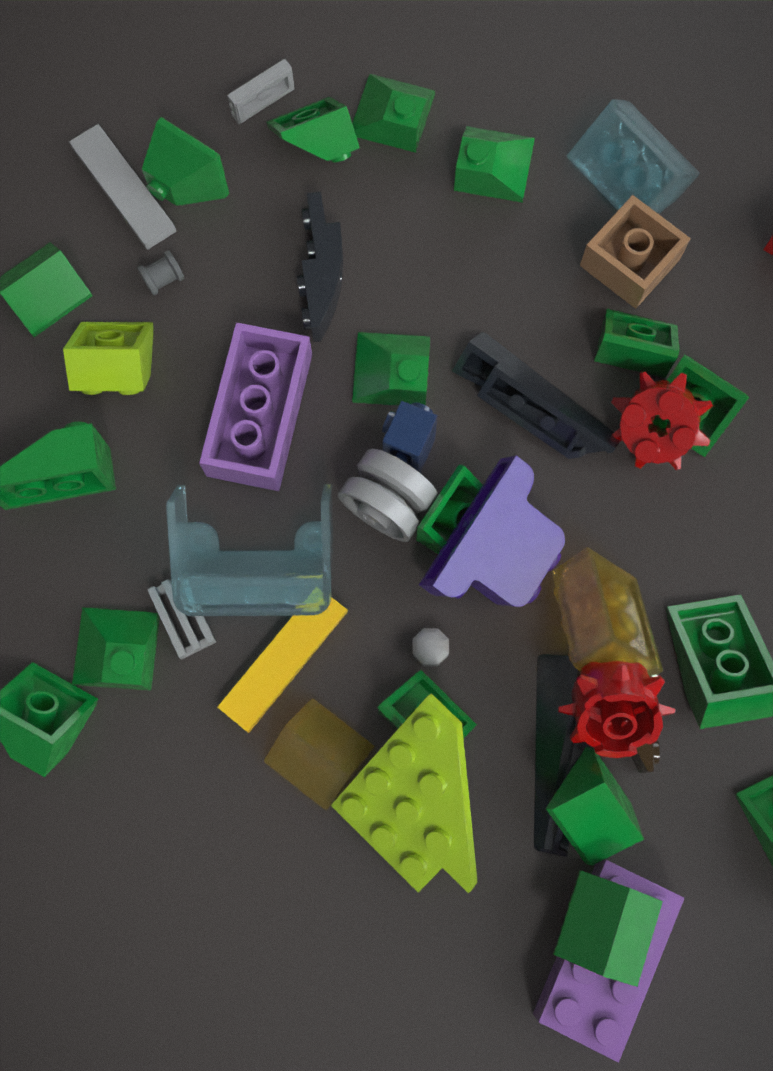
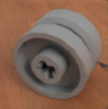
M368 449L357 464L360 477L348 478L338 492V498L354 515L379 532L393 539L409 542L419 526L416 514L427 513L437 499L438 492L422 474L399 458L382 450Z

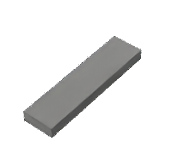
M99 124L69 141L76 155L147 250L176 232L175 225Z

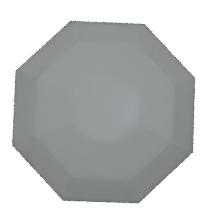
M423 628L413 638V657L422 666H439L448 657L449 639L438 628Z

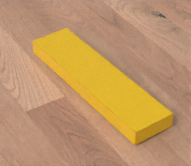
M317 586L217 708L249 733L343 619L348 610Z

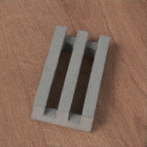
M286 59L278 62L227 95L228 100L231 102L229 106L232 110V117L238 124L243 123L295 89L292 67Z
M183 573L176 575V578L170 581L167 579L161 582L162 585L158 587L153 586L147 589L181 660L216 643ZM179 586L205 637L200 641L197 640L174 591ZM165 593L189 640L190 646L186 648L161 598V595Z

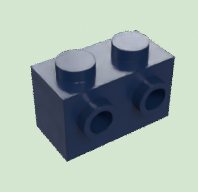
M401 401L397 411H390L382 428V432L385 433L382 442L383 451L399 458L421 473L435 441L438 415L433 414V411L424 404L418 402L409 404Z

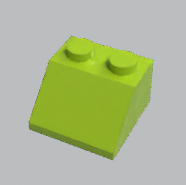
M81 322L63 348L69 391H82V393L87 395H95L103 391H118L122 395H133L144 391L151 377L153 322Z

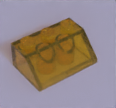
M588 547L552 571L555 583L554 593L559 602L562 615L561 625L566 632L569 646L568 656L575 668L581 671V668L590 662L622 661L641 663L647 669L649 676L658 675L663 671L637 578Z

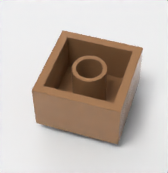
M632 195L586 245L580 266L636 309L678 263L691 238Z

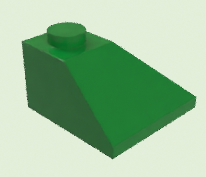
M369 74L352 123L356 137L416 153L435 96V90Z
M326 97L266 121L268 128L281 139L326 161L331 160L333 163L346 160L351 157V151L360 148L347 106L331 97Z
M160 117L156 122L142 166L148 191L161 201L166 199L176 206L226 198L229 194V189L220 154Z
M467 126L462 136L458 155L454 191L523 203L535 138Z
M358 332L352 402L399 406L401 401L409 404L418 402L426 405L430 337Z
M82 607L72 684L151 691L160 620L159 614L154 612Z
M32 662L0 690V741L11 759L45 777L68 754L96 707L98 698Z

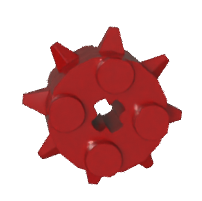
M646 372L640 373V388L634 392L631 398H613L611 403L622 413L620 428L612 435L614 438L624 441L629 451L636 456L635 467L641 469L646 463L659 464L669 462L675 470L681 469V456L685 455L693 445H709L711 440L699 429L700 416L709 410L713 404L711 401H696L693 394L688 389L685 390L687 374L681 372L670 383L667 380L653 381ZM655 415H659L662 420L669 419L670 422H667L666 428L653 425Z
M622 661L590 662L581 668V675L576 678L571 692L573 703L558 707V712L576 718L577 726L570 736V740L573 743L586 742L594 747L596 754L610 758L634 756L638 754L637 747L655 743L663 729L662 716L675 713V708L661 705L658 702L657 695L665 683L661 676L650 677L647 669L641 663Z

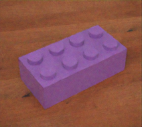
M236 322L199 462L206 477L275 491L280 490L313 355L309 336Z
M603 860L595 864L592 875L663 901L638 987L603 977L560 957H556L533 1015L539 1023L619 1063L684 897L608 860Z

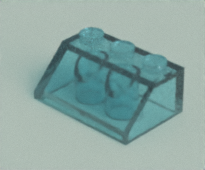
M612 99L566 156L617 210L634 195L659 214L674 203L700 174L636 107L626 100Z

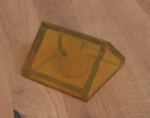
M312 698L284 726L264 762L327 811L375 746Z

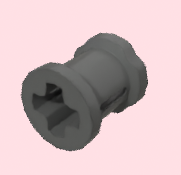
M169 250L164 252V257L146 267L140 265L137 267L143 281L153 296L158 294V289L175 280L181 282L185 279L178 263Z

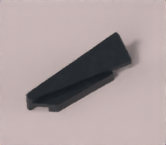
M481 332L469 341L452 370L455 374L482 386L477 395L479 398L568 459L580 458L588 453L606 451L607 454L613 453L620 443V440L612 435L614 433L612 430L484 332Z
M541 654L537 658L534 848L537 851L567 857L569 840L550 816L546 807L587 746L590 747L586 742L573 743L570 740V736L577 726L576 718L558 712V707L573 703L571 692L576 678L581 675V668L587 665L588 657Z

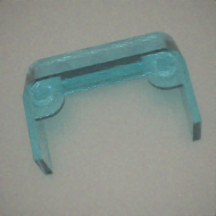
M324 484L321 498V521L303 524L295 535V550L220 551L219 537L212 526L203 522H187L185 485H177L166 502L172 595L173 602L180 612L188 616L318 615L328 608L332 596L333 566L332 484Z

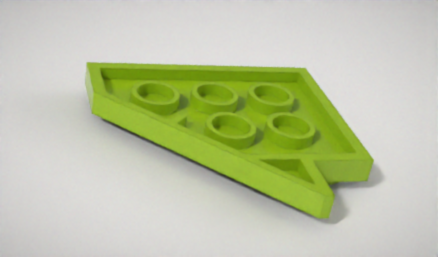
M430 694L331 806L418 893L442 868L469 893L477 884V871L462 722L435 696Z

